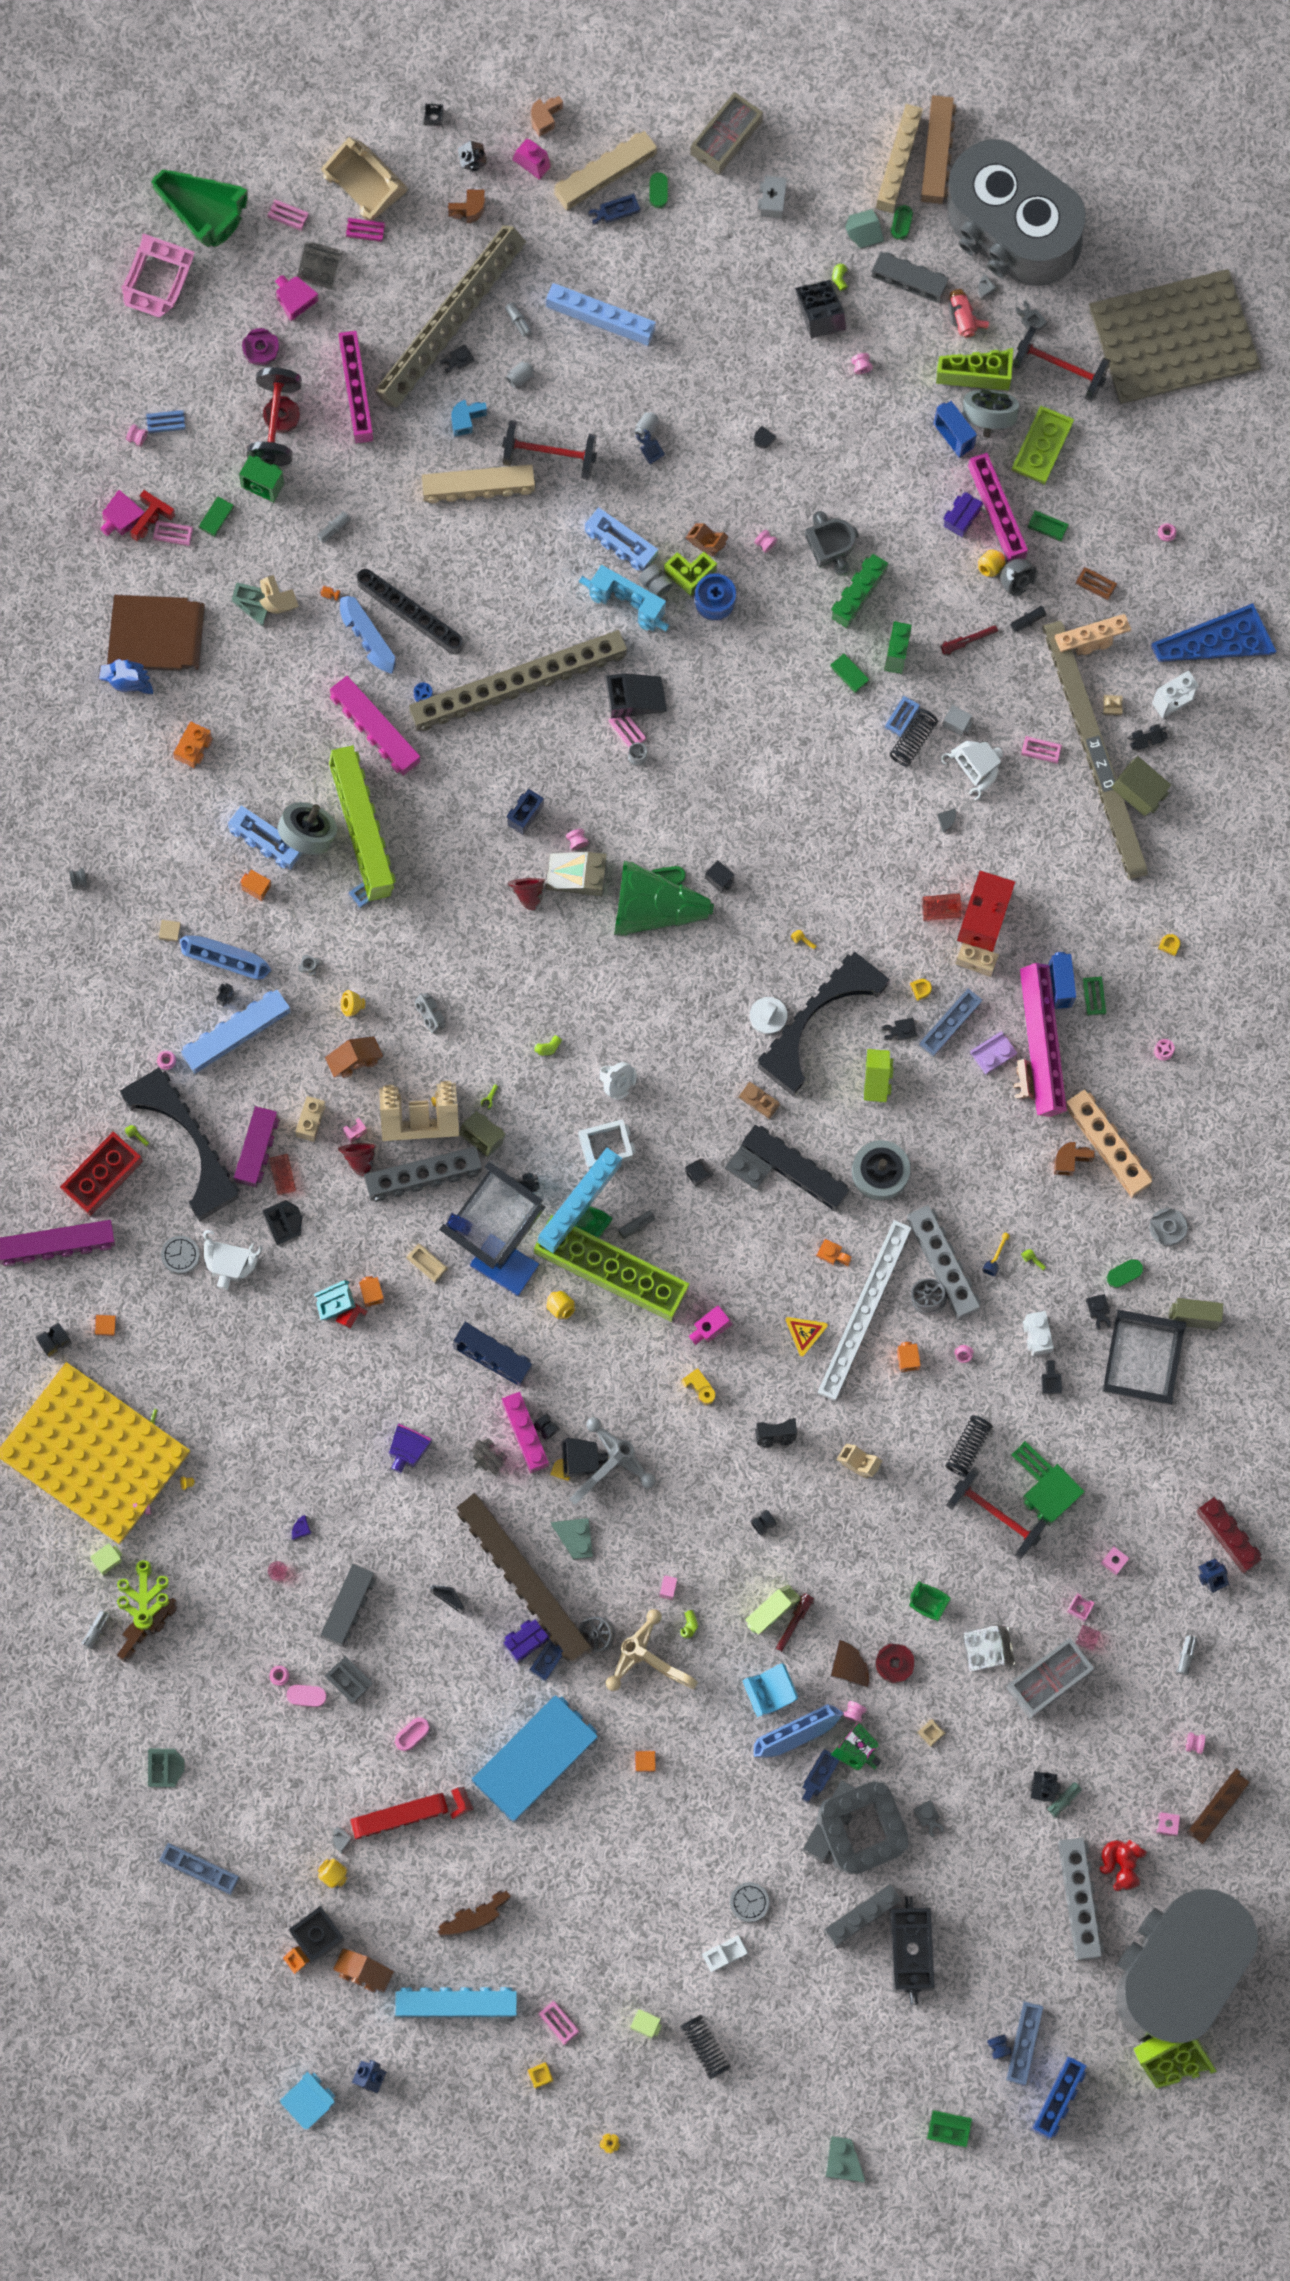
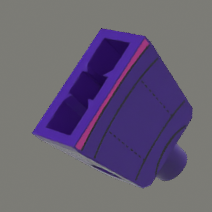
M398 1423L389 1451V1456L395 1459L391 1469L401 1474L406 1464L414 1468L430 1447L432 1439Z

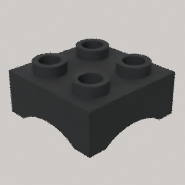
M790 1418L780 1424H767L765 1422H758L756 1424L757 1445H762V1448L774 1446L773 1443L780 1442L781 1445L793 1444V1441H796L798 1434L796 1418Z

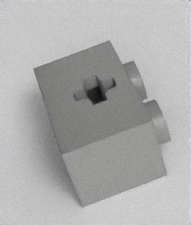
M765 176L764 182L760 183L759 193H763L762 199L758 200L757 210H761L760 216L782 219L787 178Z

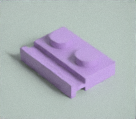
M1001 1031L971 1050L970 1054L986 1075L1016 1056L1017 1052Z

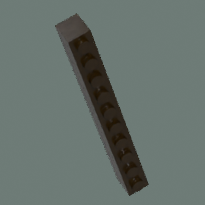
M474 1493L456 1508L459 1510L457 1514L463 1523L467 1521L471 1526L468 1529L475 1539L479 1537L483 1542L480 1544L482 1549L487 1554L489 1552L492 1554L494 1565L498 1569L502 1568L505 1574L503 1576L506 1581L516 1586L515 1593L521 1600L525 1599L527 1601V1609L532 1615L536 1614L539 1617V1625L544 1631L548 1629L551 1633L549 1638L556 1647L560 1645L563 1649L561 1654L566 1661L569 1662L571 1660L576 1664L594 1650L480 1497Z

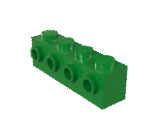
M872 554L870 558L866 557L861 565L862 570L860 573L856 572L854 574L851 586H846L841 594L842 599L840 602L836 601L831 608V611H833L831 619L848 628L887 572L889 563L875 554Z

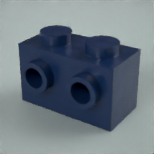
M529 788L525 794H521L517 801L518 804L509 811L506 817L507 825L524 835L544 806V798Z

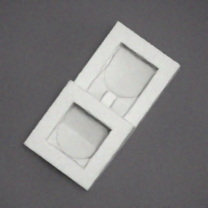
M740 1935L702 1955L710 1971L713 1972L748 1954V1951Z

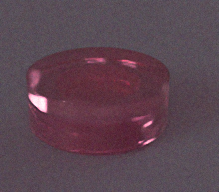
M275 1561L269 1565L268 1575L270 1579L279 1582L286 1578L288 1571L283 1562Z

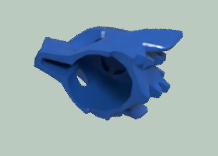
M119 659L112 664L101 666L99 679L109 682L117 691H139L145 694H153L154 692L151 683L147 681L150 677L146 675L148 671L143 670V664L129 660L121 661Z

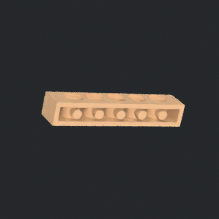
M1084 1089L1066 1101L1067 1111L1132 1198L1151 1185L1152 1176L1147 1169L1141 1167L1138 1156L1130 1152L1127 1141L1119 1137L1116 1126L1108 1122L1104 1110L1097 1107L1093 1095L1087 1093ZM1089 1109L1092 1115L1086 1116L1082 1110ZM1100 1124L1103 1130L1097 1131L1093 1125ZM1111 1139L1114 1142V1146L1106 1145L1105 1140ZM1121 1154L1126 1160L1120 1162L1117 1160L1116 1155ZM1134 1170L1137 1173V1176L1131 1177L1128 1175L1127 1171Z

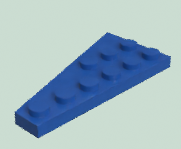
M1253 603L1151 644L1158 662L1276 654L1272 641Z

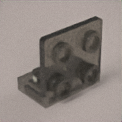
M308 241L304 245L297 277L304 282L331 289L338 262L342 259L344 251Z
M995 1625L964 1633L970 1671H978L999 1665H1015L1008 1626Z

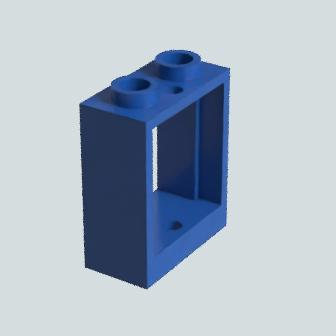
M952 401L940 404L936 408L933 424L960 458L974 449L977 434Z
M1057 952L1052 955L1048 964L1050 967L1054 1008H1072L1076 1000L1071 954H1066V952Z

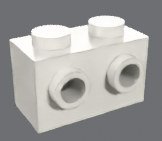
M1046 1311L1027 1314L1025 1321H1023V1328L1029 1337L1027 1339L1028 1350L1032 1351V1356L1052 1353L1054 1347Z

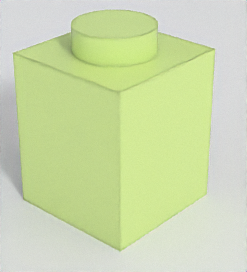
M108 1543L90 1556L101 1574L104 1575L122 1562L120 1558L122 1553L116 1545L112 1547Z
M638 2009L630 2029L652 2039L653 2035L658 2036L662 2025L659 2022L661 2019Z

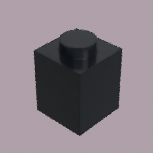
M718 860L705 873V879L721 893L725 889L728 891L735 883L733 881L735 874Z

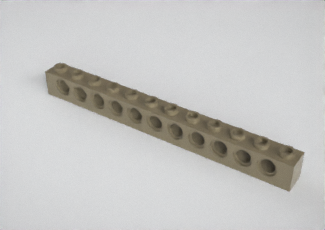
M502 226L376 387L374 392L387 406L397 408L404 402V398L414 389L418 380L425 375L429 366L436 361L439 353L447 347V343L457 334L460 326L468 320L471 312L479 306L480 301L489 293L492 285L500 279L503 271L511 265L514 257L521 252L526 240L515 227Z
M616 630L408 705L409 713L416 730L426 731L432 728V725L448 723L451 718L465 717L471 711L479 712L487 705L496 706L502 703L504 699H515L524 692L532 693L537 690V687L543 685L544 687L551 686L560 679L562 681L568 680L576 673L585 674L590 668L604 667L607 665V662L612 660L615 662L620 661L627 655V648L620 631ZM603 648H608L611 651L609 653H603L601 650ZM590 654L593 658L588 660L584 656ZM571 660L574 661L576 664L573 666H569L566 663ZM556 667L558 671L551 672L549 668ZM534 673H538L541 675V677L536 679L533 678L531 675ZM520 679L523 681V683L521 685H517L514 683V681ZM498 686H504L506 689L504 691H498L496 688ZM481 692L488 693V696L480 697L479 694ZM464 698H468L471 700V702L468 704H464L461 702V700ZM445 705L453 706L451 710H446L443 707ZM428 711H434L436 713L434 716L426 715Z

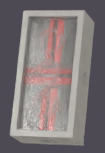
M1068 1638L1010 1682L1006 1689L1031 1719L1092 1673L1094 1667L1073 1640Z

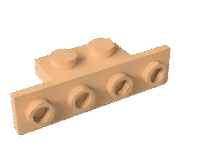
M1122 614L1057 634L1055 639L1060 652L1075 648L1077 656L1081 654L1088 655L1094 650L1109 648L1113 644L1114 636L1130 632L1131 627L1126 615Z

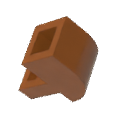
M466 189V203H448V217L454 219L466 217L467 223L477 221L484 213L485 189Z
M696 523L686 536V539L693 546L714 557L725 547L726 541L729 538L724 532H713L705 523Z
M1076 1142L1066 1143L1059 1149L1055 1157L1054 1175L1073 1176L1075 1161L1093 1162L1095 1150H1090L1088 1147L1075 1149Z

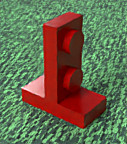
M146 490L141 492L140 501L147 505L148 509L130 531L131 538L137 542L140 538L143 539L147 535L148 527L151 523H156L159 514L170 521L175 517L174 508Z

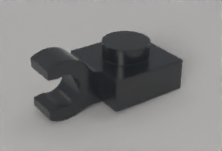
M228 983L225 986L224 984L220 985L218 988L219 995L216 998L217 1004L224 1007L226 1003L229 1004L235 995L233 994V986Z
M1049 1360L1045 1362L1047 1374L1041 1375L1042 1395L1062 1394L1061 1374H1055V1361Z

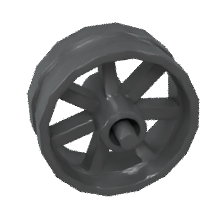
M922 1279L911 1290L913 1306L921 1314H936L946 1305L945 1287L937 1279ZM938 1290H940L943 1294H935V1293H936ZM916 1294L922 1296L915 1300Z
M601 1616L590 1617L579 1626V1631L583 1636L584 1632L589 1634L588 1643L594 1639V1650L591 1652L605 1651L615 1641V1628L607 1618ZM594 1620H601L598 1628H596ZM589 1622L591 1624L592 1630L585 1629ZM604 1624H606L609 1631L602 1630ZM604 1634H609L608 1642L603 1638ZM599 1640L605 1644V1646L600 1649H598Z

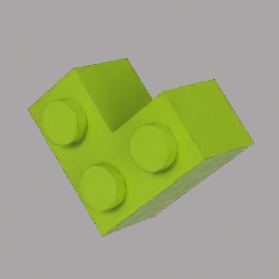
M704 551L691 564L678 552L664 564V573L689 596L695 593L697 584L703 577L715 574L717 571V563Z
M867 1049L864 1101L887 1102V1095H891L892 1084H889V1079H893L894 1067L893 1058H890V1050Z

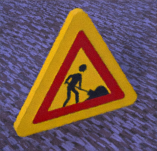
M792 1317L785 1319L801 1357L807 1353L828 1326L827 1323Z

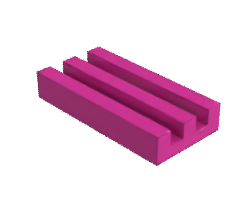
M348 218L346 237L382 242L385 223ZM351 230L362 231V232H370V233H377V234H379V236H378V235H371V234L351 232Z

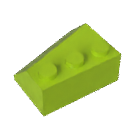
M1153 2037L1133 2048L1140 2065L1156 2089L1179 2083L1184 2076L1191 2075L1193 2079L1200 2077L1199 2072L1209 2070L1210 2074L1217 2072L1198 2038L1185 2043H1171Z

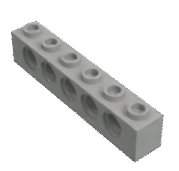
M929 1205L908 1214L906 1219L936 1279L945 1287L947 1301L957 1320L977 1312L981 1304L977 1294H973L971 1281L968 1277L964 1276L962 1272L964 1269L960 1260L956 1261L953 1255L955 1250L951 1243H947L945 1239L947 1236L943 1226L939 1227L936 1221L938 1216L935 1210L930 1209ZM928 1224L932 1226L933 1230L926 1232L922 1226ZM937 1241L941 1244V1248L935 1249L931 1243ZM946 1258L950 1264L944 1266L940 1263V1259ZM955 1275L958 1278V1282L952 1283L948 1277ZM963 1292L967 1298L960 1300L957 1297V1293Z
M1083 1837L1060 1840L1058 1846L1076 1961L1097 1959L1101 1957V1953H1104L1103 1942L1099 1941L1098 1933H1101V1926L1095 1917V1913H1098L1097 1902L1093 1901L1092 1894L1095 1893L1094 1882H1090L1089 1874L1092 1873L1091 1863L1087 1862L1086 1854H1089L1088 1843L1084 1842ZM1071 1855H1078L1081 1859L1080 1864H1073L1070 1859ZM1080 1874L1084 1879L1083 1883H1075L1074 1875ZM1078 1894L1086 1896L1087 1901L1085 1904L1078 1903L1076 1899ZM1081 1914L1089 1916L1090 1921L1088 1924H1083L1080 1921L1079 1917ZM1083 1934H1090L1093 1941L1091 1944L1083 1941Z

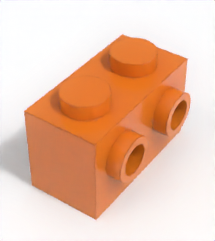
M190 721L173 752L174 759L195 768L196 764H200L203 760L205 747L209 748L212 743L211 731Z

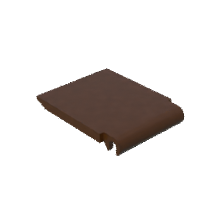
M114 595L107 665L121 659V661L129 660L143 664V669L182 671V667L189 669V666H192L198 670L205 604L189 601L188 598Z

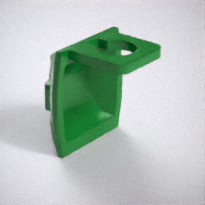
M590 1206L575 1227L600 1238L613 1218L604 1211Z
M918 1581L910 1595L909 1606L921 1615L939 1621L951 1598L939 1589Z

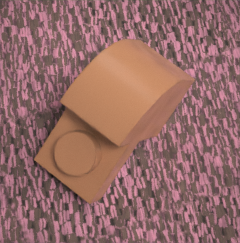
M560 96L550 98L544 104L539 98L533 104L531 124L539 137L555 129V121L551 115L563 109V100Z

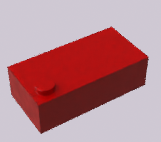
M113 1131L70 1175L60 1188L86 1214L91 1216L141 1165L143 1159Z

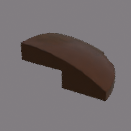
M839 1640L830 1677L868 1688L869 1671L867 1664L864 1663L860 1656V1652L851 1644Z

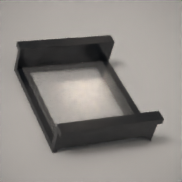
M488 1161L485 1166L489 1170L451 1224L449 1226L443 1224L439 1230L490 1268L494 1269L496 1266L501 1270L546 1207L541 1204L543 1201L541 1198Z
M1118 1309L1102 1392L1172 1405L1181 1346L1187 1322Z

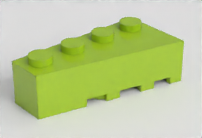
M1007 348L1005 351L991 350L988 353L972 352L971 355L939 356L936 384L1009 391L1012 377L1013 348Z

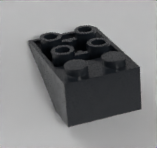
M831 280L795 288L810 338L846 330L845 312Z
M628 673L606 676L611 719L667 712L662 676Z

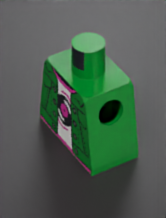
M858 1721L831 1754L856 1770H860L865 1763L875 1770L882 1761L873 1754L879 1746L878 1742Z

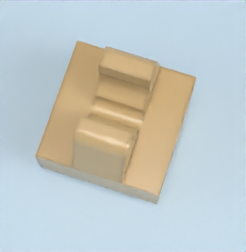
M1104 695L1103 715H1122L1123 696Z

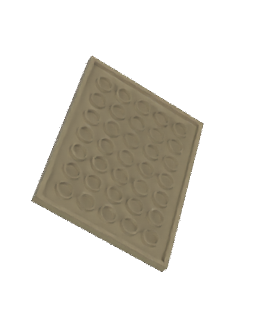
M1229 269L1092 302L1088 305L1106 359L1111 360L1109 372L1120 404L1261 369Z

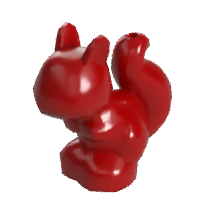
M1130 1839L1127 1843L1120 1840L1110 1841L1102 1850L1101 1857L1104 1866H1100L1099 1870L1103 1874H1110L1114 1870L1116 1863H1118L1121 1870L1116 1876V1883L1113 1886L1114 1890H1132L1140 1886L1141 1883L1138 1875L1133 1871L1137 1866V1859L1145 1858L1148 1853Z

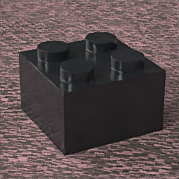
M321 1906L288 1929L312 1965L345 1941Z

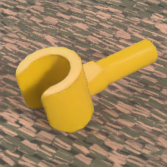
M796 930L791 935L795 943L802 940L812 949L816 948V945L809 941L801 930Z

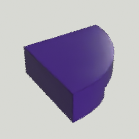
M305 1515L300 1517L293 1526V1540L311 1534Z

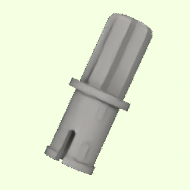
M515 302L509 303L505 310L511 317L512 324L517 326L523 337L530 335L531 330L524 320L525 316L521 314Z
M342 511L333 521H329L328 525L317 534L319 540L325 543L335 533H339V530L351 520L348 514Z
M103 1610L99 1612L92 1626L89 1625L90 1629L81 1644L93 1649L100 1634H103L102 1630L110 1618L109 1613Z
M1186 1636L1182 1653H1179L1181 1657L1176 1670L1177 1673L1189 1675L1192 1659L1195 1658L1193 1654L1197 1643V1638L1194 1636Z

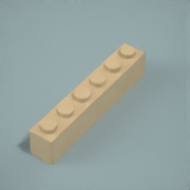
M905 104L877 198L876 209L894 213L922 118L923 108Z
M645 131L640 134L636 133L629 141L618 144L611 152H605L600 159L595 162H589L584 169L575 171L565 181H559L554 187V195L567 211L657 155V146Z
M533 464L421 474L424 502L428 501V503H437L439 500L453 502L459 498L473 500L481 496L493 498L494 495L509 497L514 493L528 495L531 492H535Z

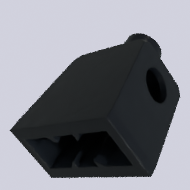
M574 1438L564 1439L562 1441L563 1477L569 1478L596 1472L599 1468L598 1464H604L608 1461V1453L598 1452L596 1442Z

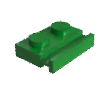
M932 2110L927 2140L967 2148L972 2118Z

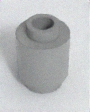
M522 361L508 372L506 379L513 388L520 387L533 377L532 372L534 369L528 362L524 363Z
M652 412L644 413L635 426L634 434H638L641 439H644L646 437L644 429H646L652 436L660 424L659 417Z

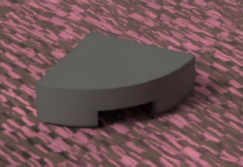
M955 809L937 814L943 833L948 831L954 824L956 818Z

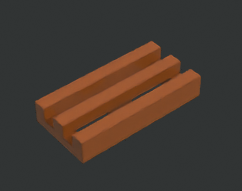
M1086 567L1083 568L1075 583L1106 600H1109L1117 586V583ZM1085 573L1111 586V588L1109 589L1099 582L1084 576ZM1090 584H1092V585H1094V586H1096V587H1098V588H1100V589L1106 591L1107 593H1105V592H1103V591H1101V590H1099V589H1097V588L1091 586Z

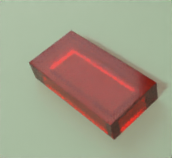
M288 1154L270 1157L269 1160L277 1195L296 1192Z

